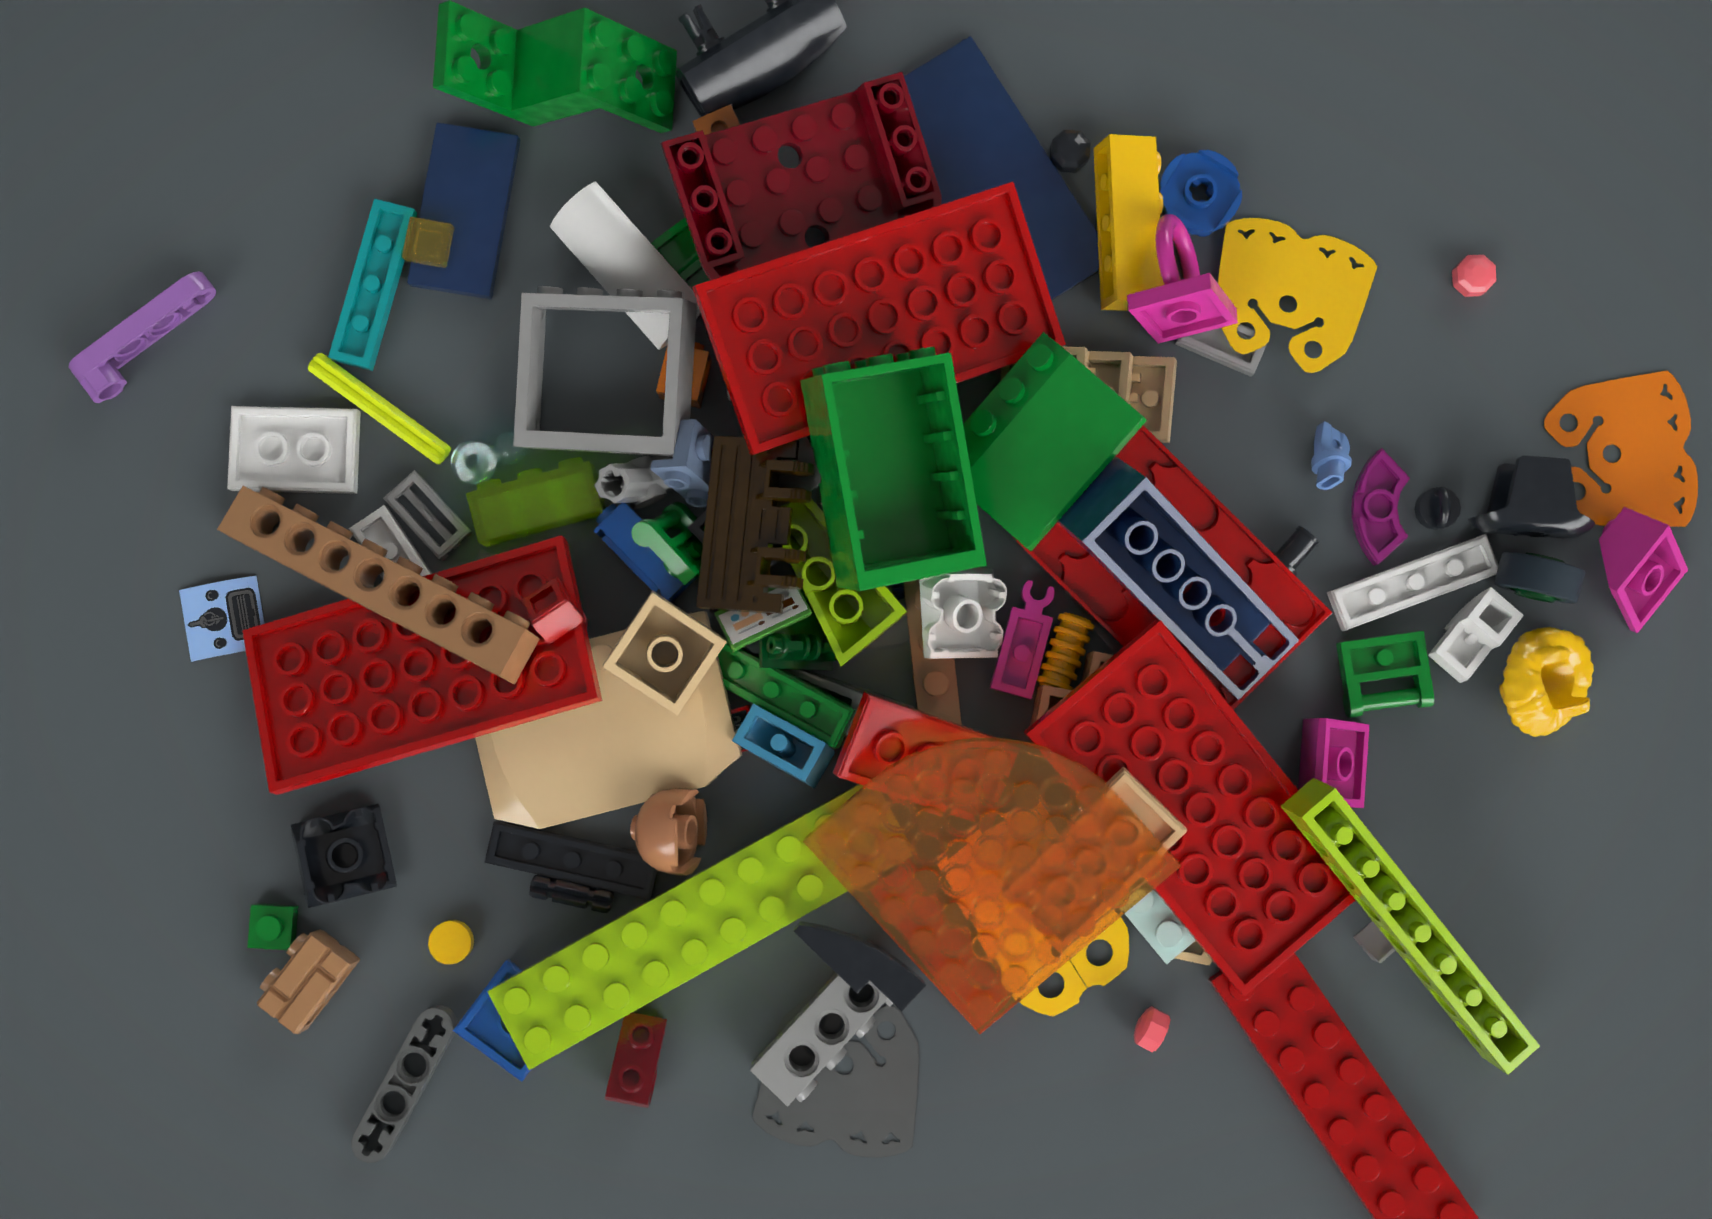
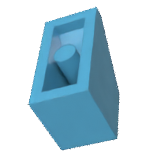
M755 704L751 706L732 740L737 745L814 789L835 754V751L825 742Z

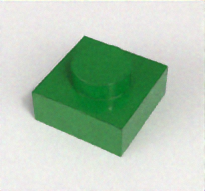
M252 904L250 908L247 948L288 950L296 939L299 906Z

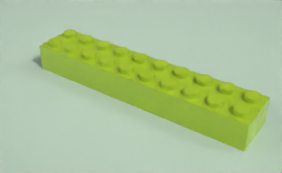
M857 784L504 980L487 992L528 1070L903 861L915 854L883 793L879 790Z

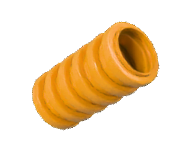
M1064 612L1058 615L1057 619L1061 622L1059 626H1054L1053 631L1056 633L1055 638H1050L1049 644L1052 648L1051 651L1045 652V657L1048 659L1046 663L1041 664L1040 668L1043 670L1042 676L1038 675L1037 682L1041 686L1046 685L1072 691L1071 681H1076L1078 677L1074 673L1075 669L1081 668L1082 665L1079 658L1080 656H1085L1086 650L1083 648L1084 643L1090 642L1091 638L1087 635L1089 631L1094 630L1095 626L1086 618Z

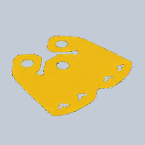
M1262 218L1233 220L1227 223L1225 228L1218 284L1237 308L1238 323L1222 327L1221 329L1230 346L1236 352L1244 355L1264 347L1270 339V330L1257 312L1248 306L1250 299L1257 300L1258 307L1271 323L1297 329L1314 322L1317 317L1322 318L1324 321L1322 327L1316 326L1292 337L1288 347L1291 356L1305 372H1319L1342 357L1352 343L1378 266L1361 249L1332 236L1318 235L1309 239H1302L1289 225L1278 221ZM1251 229L1255 231L1249 235L1248 239L1238 232V230L1247 232ZM1272 232L1276 237L1282 236L1285 240L1274 243L1269 233ZM1319 248H1324L1326 251L1335 250V253L1326 258ZM1349 258H1354L1356 263L1363 264L1364 267L1353 269ZM1286 295L1292 296L1297 302L1296 310L1290 313L1284 312L1279 306L1280 299ZM1248 322L1254 326L1255 334L1251 339H1243L1238 335L1237 327L1240 323ZM1316 341L1321 345L1322 353L1318 358H1310L1305 354L1304 347L1307 342Z

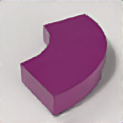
M1383 448L1378 449L1362 468L1354 487L1351 505L1352 522L1356 538L1362 551L1373 566L1382 562L1408 538L1400 524L1397 506L1401 490L1410 477Z

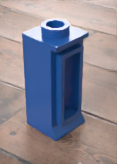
M621 503L618 507L615 504H611L598 516L596 522L599 525L593 531L602 538L651 590L657 594L661 593L663 598L673 603L698 577L684 585L679 579L671 576L666 571L663 561L649 546H639L632 539V528L642 519L626 503Z

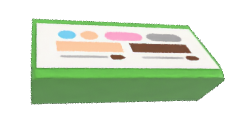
M768 588V593L784 595L782 614L725 610L715 612L714 614L732 652L811 616L812 612L800 589Z

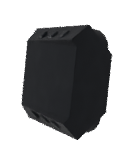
M379 804L313 818L290 825L308 908L397 887Z

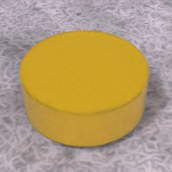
M448 920L440 923L432 930L428 939L431 955L443 964H455L462 961L471 953L474 946V936L471 929L459 920Z

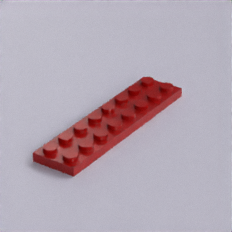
M1295 953L1245 996L1235 989L1221 970L1208 979L1373 1219H1479Z

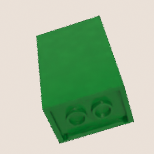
M935 346L897 354V362H894L893 354H886L855 361V369H851L850 361L823 365V367L812 369L813 377L801 380L814 460L821 475L819 488L836 584L839 588L863 591L987 566L951 353L936 355Z

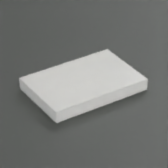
M231 406L227 489L240 491L242 486H245L255 492H259L263 486L273 492L357 494L361 411L358 409Z

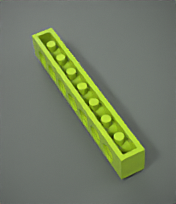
M1312 778L1281 805V808L1482 1058L1509 1075L1540 1047L1336 788Z

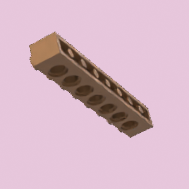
M242 486L220 523L218 531L515 685L540 638L527 630L530 625L529 621L508 610L504 617L497 615L491 611L494 604L472 592L467 599L456 594L455 592L459 586L435 574L431 581L420 575L423 570L422 567L401 556L396 563L385 558L388 552L385 548L366 538L361 545L350 540L354 533L332 521L329 522L327 527L316 523L319 515L299 504H296L293 510L283 506L286 499L263 486L259 493ZM280 521L278 529L272 533L273 527ZM314 538L312 547L306 551L308 542ZM349 555L347 564L340 569L342 559ZM384 572L383 581L380 585L374 587L376 577ZM420 590L418 600L409 606L410 596L415 591ZM456 608L453 620L444 625L446 613L450 609ZM492 626L490 638L480 643L481 632L486 627Z

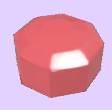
M1484 254L1467 255L1452 270L1453 287L1464 297L1481 296L1497 281L1496 266Z
M1152 1006L1146 1009L1136 1023L1134 1042L1152 1053L1156 1051L1168 1032L1171 1021L1170 1016Z

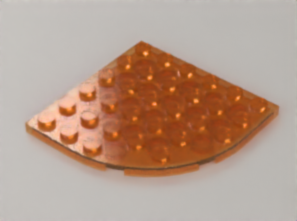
M1004 738L954 740L945 742L944 745L929 748L922 752L917 751L904 757L871 779L810 832L803 841L979 1034L983 1033L1181 867L1174 855L1129 805L1103 779L1087 767L1054 753L1046 747Z

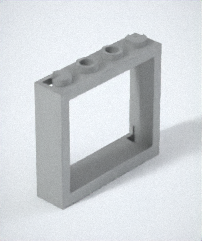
M538 286L537 293H522L513 446L543 450L673 457L680 420H688L691 415L697 304L682 298V292L674 290H658L657 297H642L643 291L617 289V296L603 295V290L597 288L579 287L577 288V295L563 294V289L559 287ZM546 309L669 313L662 437L540 431Z

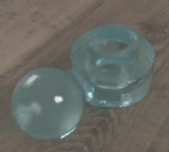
M512 431L499 435L495 440L494 446L491 447L479 441L469 440L455 448L451 456V467L456 476L466 483L482 484L493 476L497 462L501 461L508 465L517 464L525 458L528 448L513 446L514 432ZM471 454H476L478 457L477 464L472 468H467L465 464L466 458Z

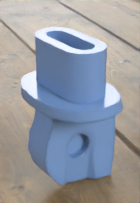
M1325 421L1316 427L1314 456L1311 460L1312 471L1317 474L1316 487L1322 490H1329L1344 481V472L1351 467L1352 459L1349 456L1350 445L1346 435Z

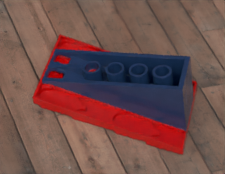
M1144 425L1032 551H1029L1012 536L1123 647L1156 619L1161 620L1233 710L1333 613Z

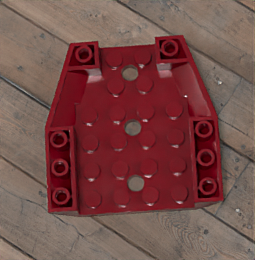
M903 72L864 82L853 92L704 135L703 130L660 143L702 269L710 280L810 248L805 242V232L808 228H817L822 231L826 243L941 205V192ZM789 146L797 152L799 157L797 167L786 168L779 162L778 150L780 147Z

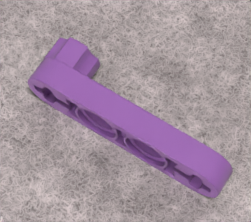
M193 272L182 277L77 354L70 361L68 368L95 403L114 398L123 391V387L127 383L118 369L207 305L216 295L215 288L203 272Z

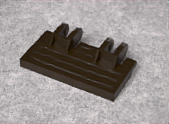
M714 436L696 607L712 610L782 614L784 595L768 593V588L803 589L804 579L798 576L770 575L771 561L799 564L806 560V551L772 548L773 545L789 546L793 509L791 507H777V502L810 503L812 499V492L804 488H778L780 475L808 477L814 474V464L799 461H781V459L798 460V440L750 455L744 437Z

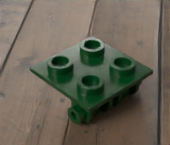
M803 589L800 591L812 612L811 616L760 639L759 668L833 671V661H837V658Z

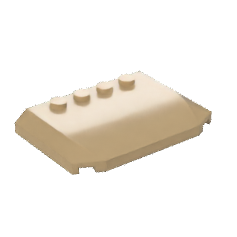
M706 611L689 613V615L711 629ZM625 630L589 639L603 701L475 738L494 819L543 829L644 803L652 794L661 790L675 788L699 789L708 786L719 774L742 756L741 747L732 741L737 731L730 712L731 707L724 686L718 656L677 716L603 668L605 660Z

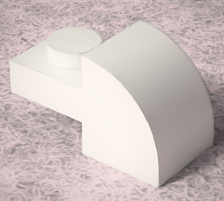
M1490 587L1474 597L1451 619L1444 628L1447 630L1428 656L1459 683L1467 681L1489 652L1504 642L1524 615Z

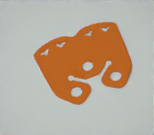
M1666 370L1584 385L1569 391L1547 413L1544 419V428L1564 447L1577 446L1592 426L1593 418L1595 416L1603 418V424L1596 428L1587 442L1589 468L1605 484L1611 486V491L1603 493L1601 486L1579 467H1571L1573 482L1581 483L1586 490L1585 496L1581 500H1576L1577 509L1581 514L1593 520L1595 525L1606 526L1609 521L1617 517L1624 507L1668 524L1670 527H1686L1691 521L1698 498V475L1695 463L1683 448L1691 431V417L1683 390L1670 372ZM1664 384L1667 385V392L1672 395V399L1660 395ZM1564 414H1572L1577 418L1578 424L1574 431L1567 432L1560 427V419ZM1674 414L1677 415L1675 420L1677 431L1667 422ZM1607 445H1615L1620 449L1621 457L1617 462L1610 463L1604 459L1603 450ZM1678 466L1682 467L1681 476L1685 479V482L1674 477ZM1684 497V503L1681 505L1682 513L1679 514L1678 509L1673 504Z

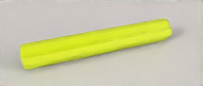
M318 353L308 364L309 372L431 461L440 465L448 457L451 451V447L326 355Z

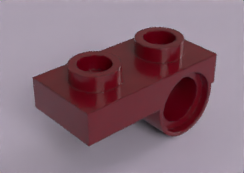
M633 1012L623 1018L606 1089V1100L645 1108L650 1106L667 1027V1019Z

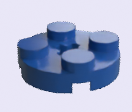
M1199 150L1198 153H1184L1177 156L1166 167L1159 181V192L1163 196L1162 214L1176 215L1183 222L1189 234H1195L1199 237H1206L1212 232L1223 228L1235 215L1242 200V189L1240 190V183L1237 179L1239 174L1236 167L1226 157L1211 150ZM1202 183L1208 187L1205 194L1210 199L1207 201L1201 199L1198 202L1192 198L1189 186L1197 188Z

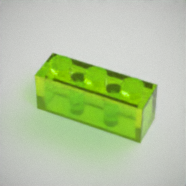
M582 457L563 460L558 463V469L542 472L541 468L519 472L517 480L502 483L501 479L483 481L476 484L477 490L466 493L477 540L486 547L597 518L606 509L604 498H600L595 487L598 481L596 468L590 460L583 462Z

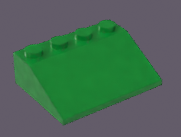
M1043 332L963 424L976 504L1024 547L1032 551L1145 424L1147 419L1073 355Z

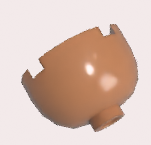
M675 788L661 790L652 794L642 805L638 815H635L632 819L630 833L632 839L636 842L638 852L643 861L657 871L686 876L692 874L700 863L701 858L694 857L697 845H705L707 812L704 799L695 798V795L699 793L697 789Z

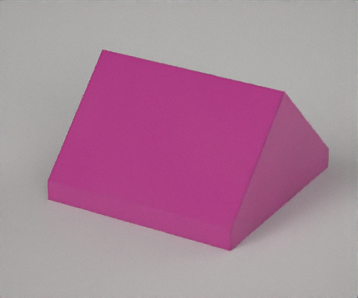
M1304 718L1298 790L1312 778H1315L1336 788L1350 807L1364 808L1370 724L1328 718Z

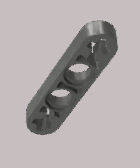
M434 1005L423 1011L414 1022L353 1134L351 1140L352 1151L360 1161L376 1163L383 1159L394 1147L455 1035L453 1030L457 1026V1017L449 1007ZM437 1016L443 1018L441 1026L446 1029V1032L436 1034L429 1046L415 1042V1038L422 1042L428 1036L431 1025L426 1022L427 1019L433 1020ZM430 1047L437 1048L436 1053ZM416 1052L425 1058L427 1067L422 1075L414 1076L406 1071L404 1060L409 1053ZM396 1091L403 1095L405 1108L402 1113L392 1114L385 1109L383 1099L387 1092ZM380 1122L390 1124L382 1130L378 1138V1142L383 1147L378 1146L373 1151L367 1148L369 1141L364 1135L369 1136L373 1133Z

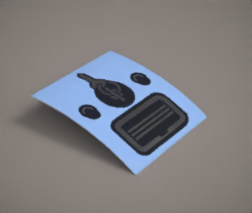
M257 576L225 580L179 590L191 662L246 651L242 630L265 624Z

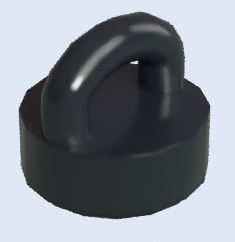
M1441 486L1431 488L1422 493L1416 500L1414 510L1416 518L1421 525L1428 529L1439 530L1449 527L1456 522L1460 515L1461 506L1455 493Z

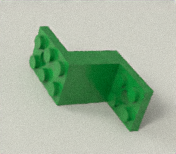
M448 0L440 3L438 6L433 88L533 127L600 108L656 132L664 133L672 131L677 50L585 7L517 30ZM472 48L479 55L480 68L477 67L476 62L471 58ZM636 70H637V71L640 73V75H641L642 84H641V82L636 78Z

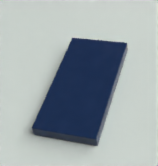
M436 123L407 280L411 287L492 299L521 141L518 135Z

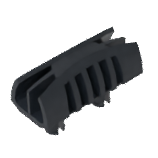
M765 0L769 7L766 10L767 13L726 39L724 37L719 38L704 13L701 4L693 10L700 29L687 13L680 16L678 20L683 24L699 52L696 53L697 57L677 69L676 77L699 115L703 117L730 104L733 110L744 106L780 87L813 63L847 28L836 1Z

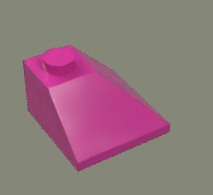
M1624 507L1615 519L1606 524L1599 538L1609 589L1629 629L1638 633L1688 571V568L1668 524Z

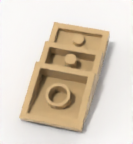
M1062 346L1147 419L1144 426L1161 443H1170L1177 368L1175 357L1133 356L1131 352L1088 351L1086 347ZM1016 363L1002 367L1000 381Z

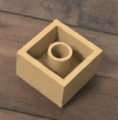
M652 590L605 660L603 668L678 716L727 641L724 637Z

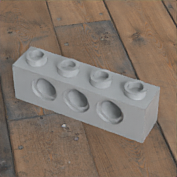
M869 938L866 939V941H868V942H870V943H872V944H875V943H874L873 941H871ZM835 973L751 1063L750 1071L787 1107L795 1098L801 1103L809 1096L818 1084L814 1078L825 1066L832 1070L848 1052L843 1046L854 1035L861 1038L871 1029L877 1021L873 1014L884 1002L889 1007L893 1004L871 981L868 983L874 989L872 997L866 1002L859 1003L851 999L849 996L850 986ZM835 1013L841 1016L844 1021L843 1028L836 1034L825 1033L819 1025L824 1015ZM805 1045L812 1049L815 1056L811 1063L800 1066L791 1060V1050L796 1046Z

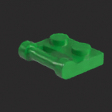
M673 502L664 508L661 515L654 519H643L636 523L632 528L631 534L636 544L642 547L649 546L663 561L666 571L686 585L700 575L703 545L687 528L697 517L683 503ZM670 528H679L682 533L671 539L665 531Z
M1424 631L1336 643L1344 692L1343 707L1348 718L1360 717L1365 711L1415 704L1418 708L1432 707L1434 705V691ZM1413 675V688L1361 694L1360 682Z

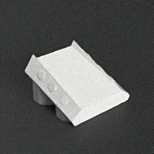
M977 567L919 579L924 658H997L998 648L1003 641V629L996 622V611L1003 607L1006 602L1007 588L1000 579L994 578L993 569Z

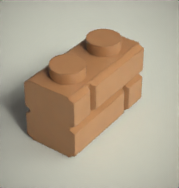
M321 929L311 932L309 935L305 933L300 934L286 952L291 957L282 970L278 967L273 969L260 985V989L264 991V994L257 1001V1006L273 1018L278 1019L279 1023L294 1034H299L310 1027L360 961L358 956L345 946L340 945L336 939Z

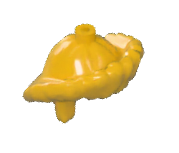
M1543 627L1522 634L1513 645L1511 653L1507 657V666L1503 670L1504 681L1500 684L1499 690L1514 726L1519 727L1521 732L1530 736H1546L1559 730L1572 717L1589 711L1590 698L1587 697V690L1591 686L1594 664L1591 662V651L1585 645L1583 638L1567 630Z

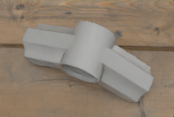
M647 455L627 463L609 464L599 470V479L595 484L596 490L600 498H607L613 503H630L632 509H640L651 505L667 496L668 491L673 490V488L666 486L664 481L651 470L652 461L673 459V457H651Z

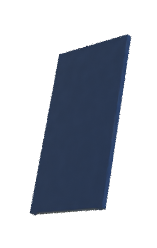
M969 36L955 46L905 75L904 79L941 192V205L1014 182L1051 300L1099 272L1097 231L973 38Z

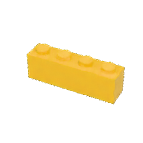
M1109 134L1093 148L1101 310L1129 311L1127 295L1164 285L1158 264L1155 242L1156 227L1163 210V196L1159 192L1158 184L1161 155L1157 152L1156 137Z

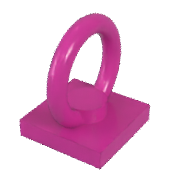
M1173 214L1162 216L1156 227L1155 242L1158 264L1164 285L1127 295L1129 312L1158 344L1237 324V308L1210 273L1200 275L1195 249L1183 222ZM1173 241L1179 254L1184 279L1180 278L1174 255Z

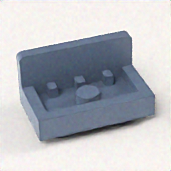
M696 419L680 420L673 459L653 460L651 464V470L664 481V484L673 488L686 499L685 501L689 505L694 507H707L714 436Z

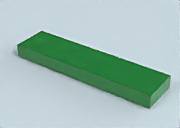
M728 641L718 654L725 689L825 742L827 745L835 749L840 748L848 726L856 712L855 709L783 669L759 668V656L744 648L732 652Z

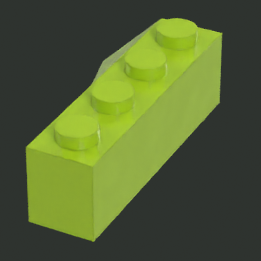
M811 499L810 503L790 502L781 506L793 509L789 546L782 545V547L806 551V560L799 564L791 563V566L796 576L804 579L803 590L842 667L905 616L907 611L886 586L863 591L837 587L824 512L813 499Z

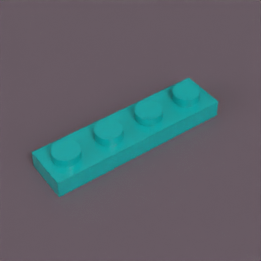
M374 198L328 357L331 360L370 371L374 370L418 213L415 209Z

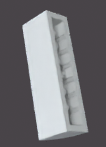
M596 181L575 194L553 219L550 228L610 296H617V289L643 291L642 297H657L658 290L682 292V298L697 304L696 319L701 313L693 290ZM626 312L658 350L667 346L669 313Z

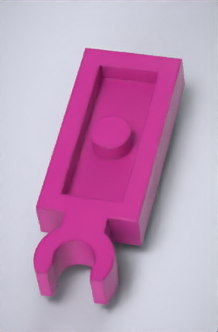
M1027 580L1021 589V598L1025 604L1024 609L1011 607L990 689L1031 700L1053 622V617L1042 615L1043 608L1052 602L1054 587L1048 586L1042 600H1035L1030 594L1033 581Z

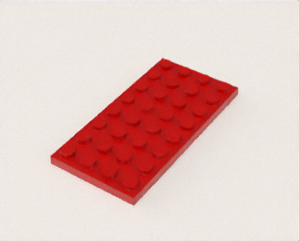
M1014 182L1006 183L692 287L750 455H755L810 435L801 380L813 377L812 369L850 361L851 369H855V361L886 354H893V360L897 362V354L935 346L936 355L951 353L956 383L1018 362L1043 332L1060 346L1066 345Z
M560 535L423 576L432 581L434 575L437 574L459 586L455 592L456 594L467 599L471 592L493 603L494 606L491 611L497 615L504 617L508 610L529 622V617L521 600L552 579L558 577L580 611L583 622L552 643H547L530 622L527 630L540 638L515 685L350 599L242 630L269 793L279 795L603 701L567 539ZM420 590L415 591L410 596L409 606L418 600ZM452 608L446 613L444 625L453 620L456 608ZM492 626L486 627L481 632L480 643L490 638Z
M1156 619L1024 731L1026 736L1083 805L1122 767H1125L1187 828V832L1148 868L1142 876L1241 995L1245 996L1355 901L1354 897L1281 808V805L1299 790L1161 620Z

